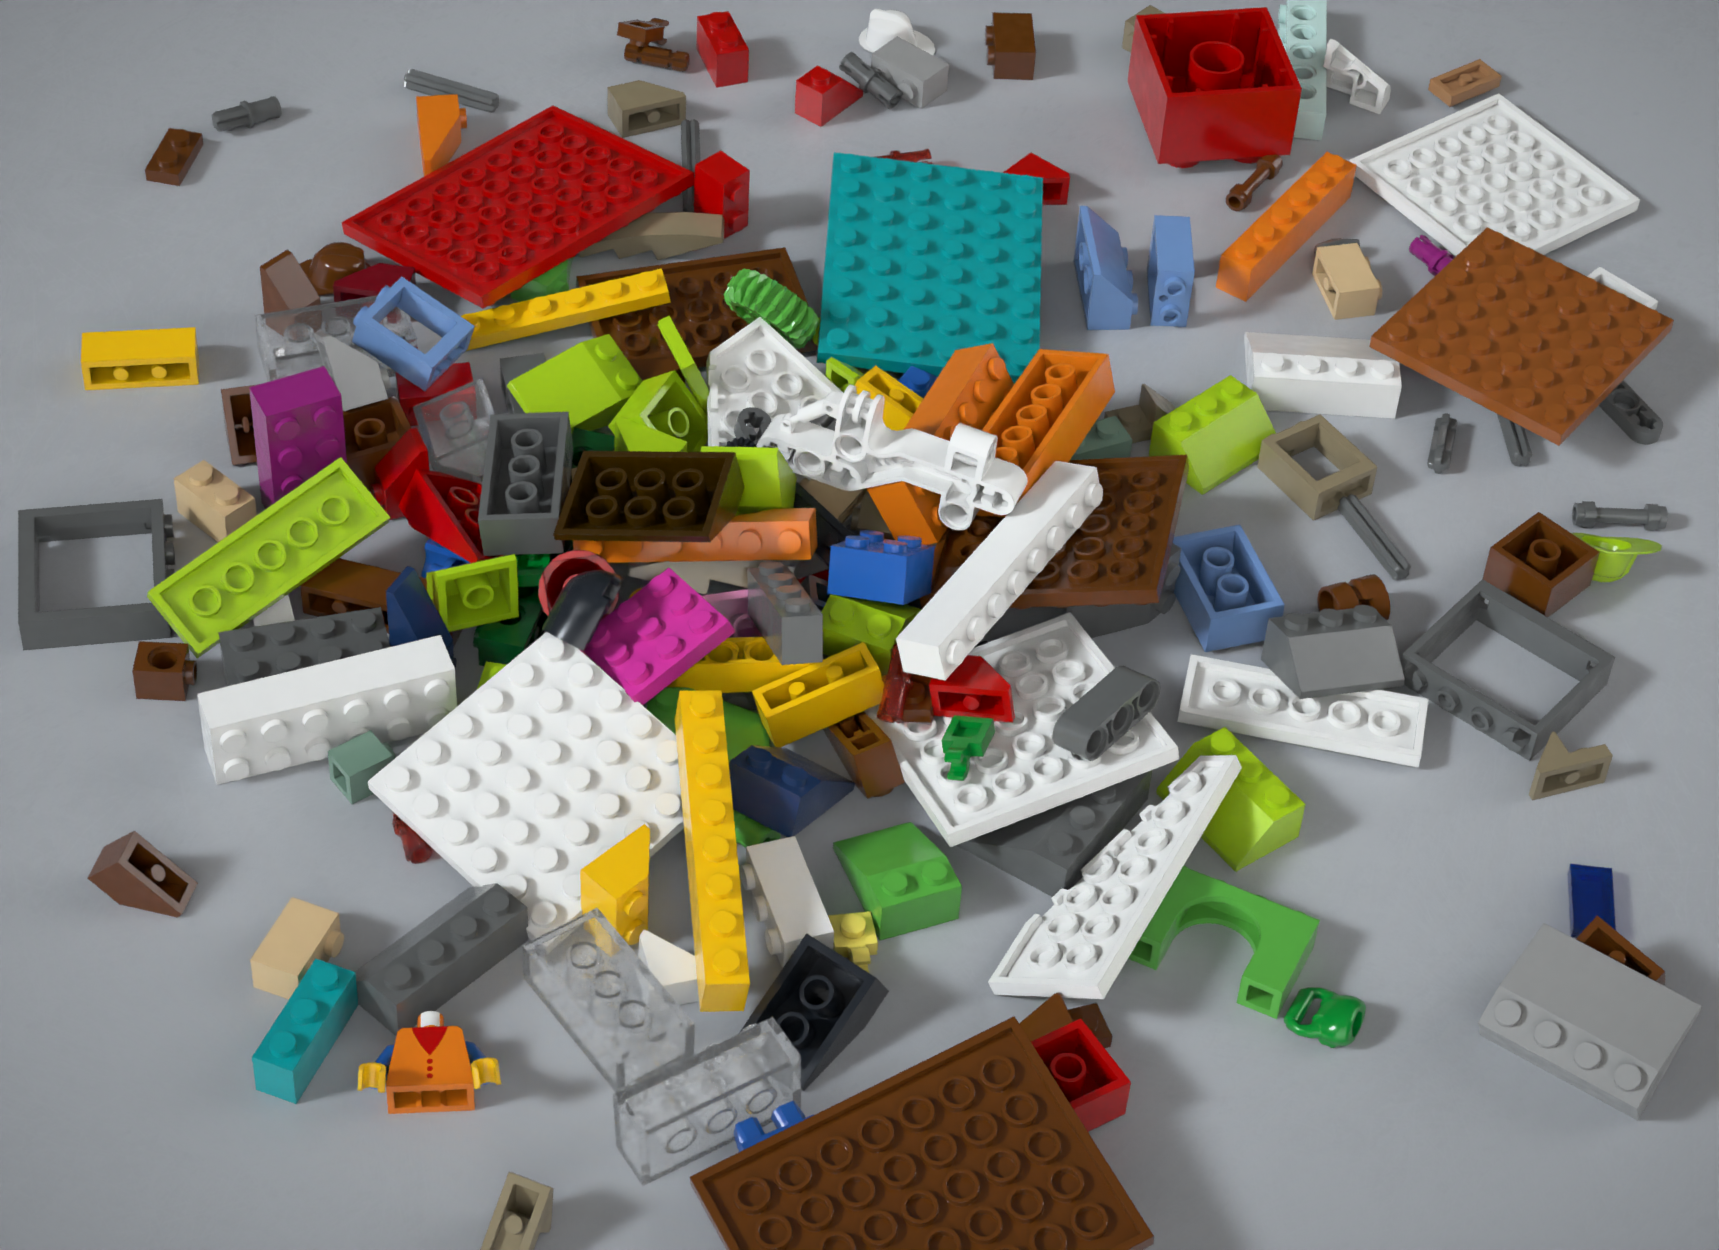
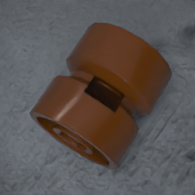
M1375 574L1351 579L1349 583L1339 582L1324 586L1318 592L1317 603L1319 612L1323 609L1343 610L1355 608L1357 605H1368L1375 608L1386 620L1389 619V595L1384 583Z

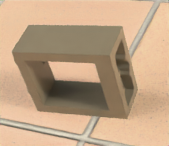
M1321 414L1306 421H1300L1288 429L1271 434L1263 439L1257 468L1313 521L1338 510L1339 500L1343 496L1347 497L1353 494L1360 500L1371 495L1377 472V466ZM1315 447L1340 471L1316 481L1292 456Z

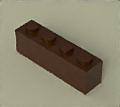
M338 558L300 585L303 613L320 617L381 607L386 631L389 634L386 590L401 572ZM419 577L427 590V579ZM463 629L449 632L453 638V648Z

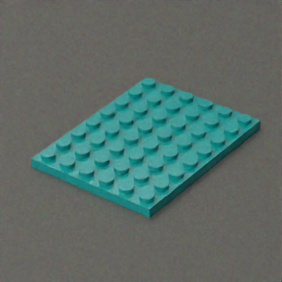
M834 152L816 363L826 364V360L833 357L852 367L872 369L876 365L883 371L905 373L911 366H914L938 377L955 350L993 343L999 356L1004 360L1006 369L1015 384L1040 349L1043 178Z

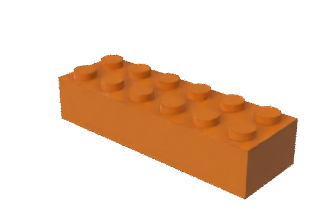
M993 343L955 350L904 429H917L950 441L958 423L982 430L1014 385L1006 369L1005 362L999 356ZM904 481L866 488L895 540L898 539V536H915L922 538L921 544H934L940 541L948 528L939 517L938 510L941 495Z
M1039 349L982 429V431L998 437L995 457L1019 466L1027 476L1028 483L1017 503L1055 461L1067 463L1070 461L1114 395L1115 388L1109 354ZM979 509L978 513L976 514L977 516H1006L993 514L982 509Z

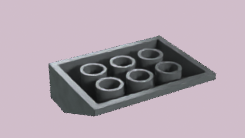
M1152 770L956 846L1053 897L1061 888L1069 890L1083 878L1081 869L1124 829L1148 800Z

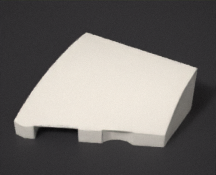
M1330 39L1327 44L1323 65L1326 68V87L1351 95L1349 104L1381 114L1390 99V85L1340 43Z

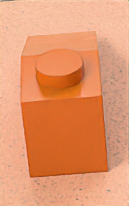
M457 94L416 97L417 123L424 176L448 164L461 144V129L467 128L466 108H459Z

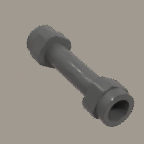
M1582 501V503H1574L1572 509L1573 525H1579L1582 528H1593L1595 522L1643 524L1645 530L1665 529L1668 518L1666 506H1659L1658 504H1645L1644 509L1596 507L1593 501Z

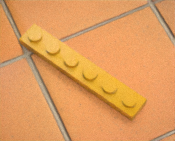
M661 268L646 271L632 276L464 314L461 317L475 326L466 351L671 303L663 270Z

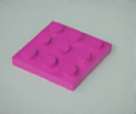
M667 568L601 620L586 651H580L617 682L634 703L638 701L641 705H644L735 633V630L720 612L672 569Z

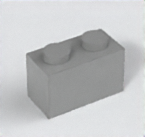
M898 36L872 53L871 67L878 68L882 72L881 76L902 91L903 95L900 97L922 109L947 91L949 64Z

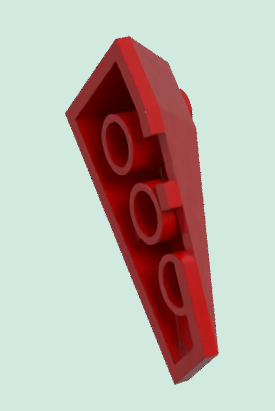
M416 468L398 505L410 527L470 563L504 556H484L478 524L483 480Z

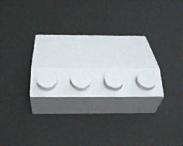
M1245 332L1244 335L1247 387L1258 394L1265 411L1395 419L1402 382L1399 362L1370 348L1371 340Z

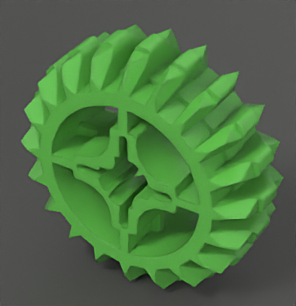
M742 269L728 283V288L723 294L725 302L747 324L761 317L795 349L804 348L806 343L810 342L815 335V330L819 325L817 314L797 294L791 292L786 286L779 284L776 280H772L756 270Z

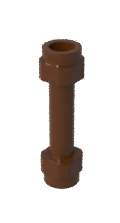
M1265 155L1257 161V167L1253 174L1243 184L1238 183L1230 189L1229 194L1226 196L1227 206L1233 211L1245 209L1251 203L1253 192L1266 179L1271 180L1279 173L1283 166L1281 157L1279 155Z

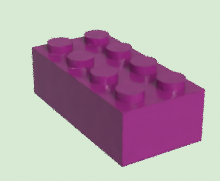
M325 366L249 387L261 502L265 509L340 457L347 464L342 395Z

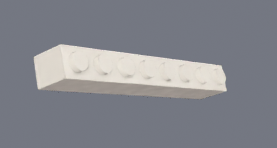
M1055 461L1015 505L1012 512L1005 516L898 635L896 641L903 672L946 680L999 618L1004 615L1012 603L1024 592L1033 579L1044 569L1046 564L1063 547L1073 533L1081 527L1093 510L1100 505L1103 497V488L1099 483L1097 467Z

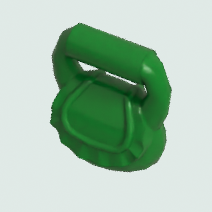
M1307 987L1298 991L1284 1017V1023L1288 1030L1298 1036L1317 1038L1321 1044L1330 1048L1347 1046L1355 1040L1360 1031L1366 1006L1364 1001L1354 996L1338 995L1321 987ZM1314 999L1322 1000L1318 1012L1312 1017L1311 1024H1301Z

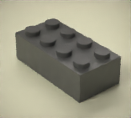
M569 412L490 415L478 516L484 556L564 553L565 540H555L553 533L570 489L574 446Z
M381 607L218 632L226 686L390 647Z

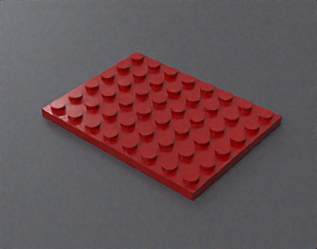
M552 105L342 222V227L346 236L402 266L414 267L415 273L484 309L509 293L522 288L526 283L560 263L575 257L577 253L589 246L602 241L606 236L618 229L629 225L630 222L640 216L653 211L657 206L669 199L680 195L681 192L694 185L695 178L694 172Z

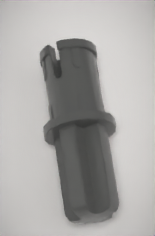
M276 96L251 103L241 101L239 106L214 112L212 114V123L219 132L241 126L252 128L254 123L280 118L282 114L281 106Z

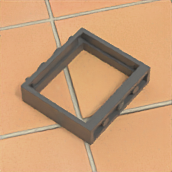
M163 499L18 510V624L23 651L171 638L170 625L152 603L40 612L39 542L152 533L154 587L174 574V569H168V565H175L173 541L167 542V538L174 537L172 514H164Z
M1482 579L1403 653L1401 665L1405 678L1404 685L1429 699L1442 709L1473 726L1476 730L1481 731L1509 750L1530 761L1546 746L1553 731L1558 734L1607 685L1615 657ZM1485 599L1489 601L1488 604L1484 603ZM1477 620L1580 682L1536 725H1533L1435 666L1432 662ZM1591 661L1597 665L1595 667L1591 666Z

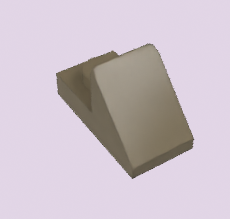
M1142 384L1139 405L1106 411L1104 419L1116 416L1133 439V444L1151 440L1153 422L1173 411L1175 407L1152 388Z
M1553 731L1537 765L1529 792L1530 798L1533 801L1604 783L1613 757L1606 744L1590 748H1580L1569 753L1556 732Z
M508 1172L480 1250H534L539 1234L549 1233L551 1229L554 1188L514 1172Z

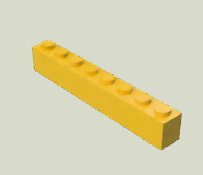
M722 690L679 691L675 714V730L700 1012L744 1011L750 987Z

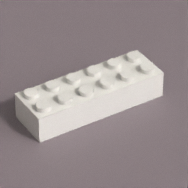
M441 635L197 694L204 749L217 785L328 758L329 750L370 730L382 743L424 734L457 707L455 668Z

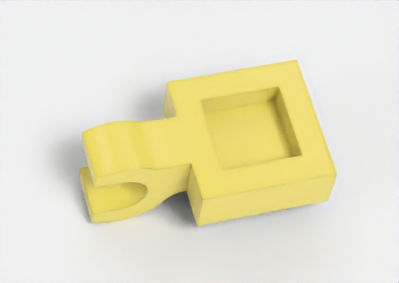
M871 911L828 915L834 930L833 950L869 973L870 955H877L878 941Z

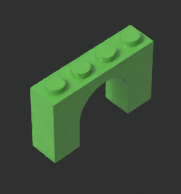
M1184 865L1128 959L1157 970L1172 941L1184 929L1205 923L1229 927L1241 934L1254 951L1242 975L1236 1003L1277 1019L1314 948L1320 920L1267 900L1263 896L1255 895L1232 886L1225 881L1189 869Z

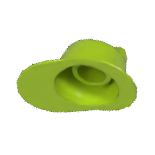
M1571 533L1600 552L1592 580L1598 582H1613L1621 579L1629 572L1638 554L1656 553L1662 548V545L1658 542L1647 539L1601 537L1586 533Z

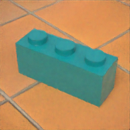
M315 958L252 1056L256 1090L294 1104L298 1103L358 1007L356 972Z

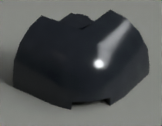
M601 569L584 571L571 578L557 597L542 629L566 643L586 651L604 614L608 613L625 578L619 574Z

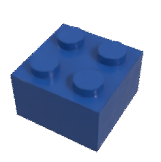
M864 530L860 531L859 536H846L845 541L831 545L827 594L901 605L931 593L935 546L921 544L922 538L915 536H898L897 540L884 539V533L879 531Z

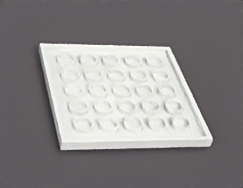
M1499 93L1350 159V162L1357 165L1355 176L1455 256L1487 227L1545 255L1637 211L1640 202L1638 197Z
M1071 612L977 646L968 654L982 656L1011 685L1015 719L1013 723L994 721L995 734L983 757L972 756L970 758L969 772L964 781L948 780L947 778L951 763L944 760L945 754L943 753L941 740L953 717L934 716L932 723L892 722L890 707L897 685L896 677L883 681L888 700L865 710V713L891 739L905 782L950 847L1179 760L1178 746L1151 712L1094 761H1089L1054 744L1052 739L1053 730L1059 717L1115 669Z
M548 632L544 633L368 781L369 790L474 887H482L483 885L498 883L527 906V934L542 951L547 950L581 919L580 870L644 824L650 828V858L684 828L676 735L638 701L634 703L625 690L583 652Z

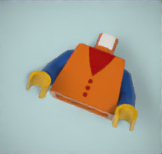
M436 1011L421 1013L417 1018V1027L402 1028L397 1031L395 1044L388 1045L375 1062L361 1064L358 1071V1091H363L364 1088L370 1087L378 1089V1093H384L386 1084L388 1114L475 1110L474 1089H480L481 1084L486 1085L490 1082L501 1085L498 1060L491 1057L486 1058L475 1043L465 1041L462 1028L458 1026H444L443 1015Z

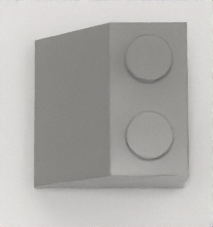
M322 331L314 333L322 364L342 395L343 411L388 399L385 389L391 388V383L385 366L381 367L377 361Z

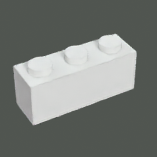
M792 836L747 846L745 865L740 866L742 884L745 890H752L754 896L752 904L756 920L758 922L764 921L766 926L765 939L769 953L771 955L777 954L782 969L806 933L833 950L834 930L796 837Z

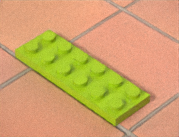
M340 457L149 590L147 598L181 640L188 644L189 650L198 659L220 643L218 632L237 630L246 625L388 524L390 516Z

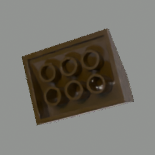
M583 451L553 533L554 539L711 542L735 517L745 488L736 453Z

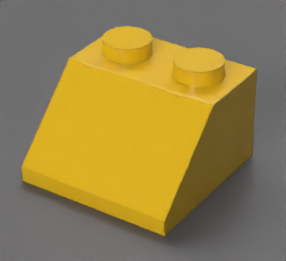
M645 824L580 870L581 926L615 954H618L629 945L638 943L644 929L648 931L650 828Z

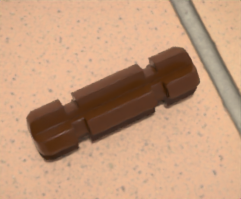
M628 43L625 47L624 59L635 63L641 61L642 64L666 69L671 66L672 70L683 72L688 69L690 55L687 52L676 51L672 53L671 49L650 45L641 47Z

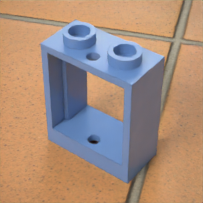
M1154 215L1147 263L1150 325L1186 327L1195 274L1190 217Z
M401 277L391 287L386 285L379 292L374 304L370 307L364 306L357 313L353 321L356 329L352 342L423 391H426L468 349L475 326ZM395 307H398L438 334L442 339L424 354L381 325L380 322Z

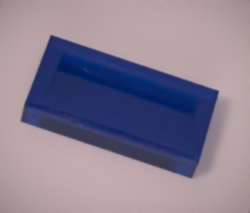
M1570 864L1567 873L1570 937L1577 938L1596 916H1599L1616 930L1612 868Z

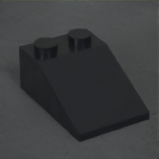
M806 933L732 1044L802 1091H805L866 1027L889 990L876 977Z

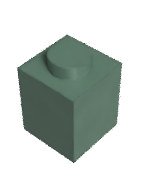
M370 730L328 751L330 779L347 800L354 804L374 794L369 790L368 781L396 758L395 753L387 742L382 743Z

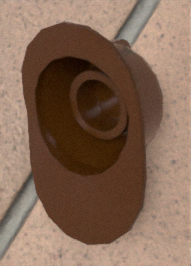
M344 242L327 244L314 255L313 259L299 264L318 295L334 294V281L370 267L365 262L363 249Z

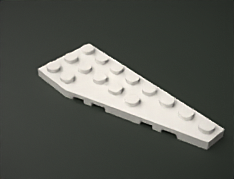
M1199 756L1168 786L1170 794L1157 806L1149 804L1139 814L1142 821L1131 832L1123 829L1081 869L1083 876L1081 880L1069 890L1061 888L1051 898L1054 905L1042 917L1035 913L1024 924L989 979L988 983L994 995L1051 997L1060 992L1063 998L1104 999L1242 769L1237 756Z

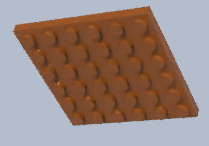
M1487 227L1371 336L1369 347L1560 446L1666 337L1672 329L1674 320Z

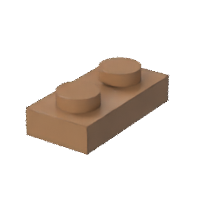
M1478 59L1430 79L1428 90L1451 107L1499 87L1502 76L1481 59Z

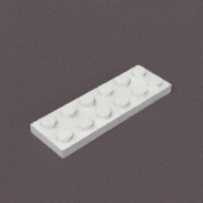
M1191 654L1177 722L1218 730L1226 727L1230 732L1419 767L1429 699L1379 689L1299 699L1270 669Z

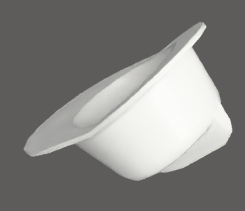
M873 9L870 13L868 27L859 36L860 45L872 53L897 36L933 56L935 53L934 43L927 36L913 30L910 18L904 12L898 10Z

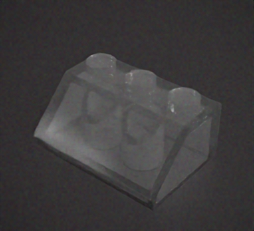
M480 378L413 407L422 439L428 449V458L432 469L482 484L490 415L499 414L483 378Z

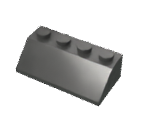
M498 883L467 888L355 971L358 1005L395 1036L397 1031L402 1028L415 1027L417 1025V1018L421 1013L436 1011L528 941L526 930L528 927L527 906Z

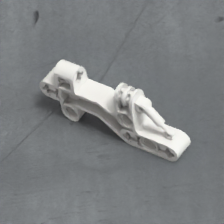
M851 384L848 385L844 393L832 391L828 393L827 397L800 408L796 415H777L773 418L757 443V447L779 448L794 473L845 491H855L904 481L941 495L938 510L941 521L947 527L958 531L970 527L979 509L997 515H1007L1012 512L1028 483L1025 472L1019 466L995 457L998 441L996 435L962 423H958L950 441L913 428L899 431L891 430L883 422L885 397L878 394L874 400L870 399V392L865 390L860 395L856 394L857 388ZM826 414L837 419L835 431L813 424L810 421Z

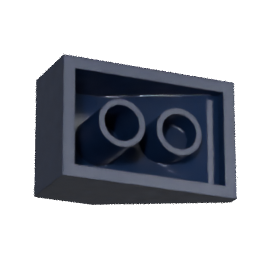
M751 745L729 762L733 809L786 837L797 835L853 791L855 787L853 781L787 748Z

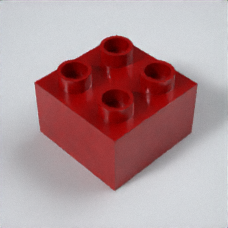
M1267 7L1136 15L1127 82L1158 164H1169L1177 168H1190L1196 166L1200 161L1233 159L1241 163L1253 164L1257 163L1265 155L1282 156L1291 154L1302 88Z

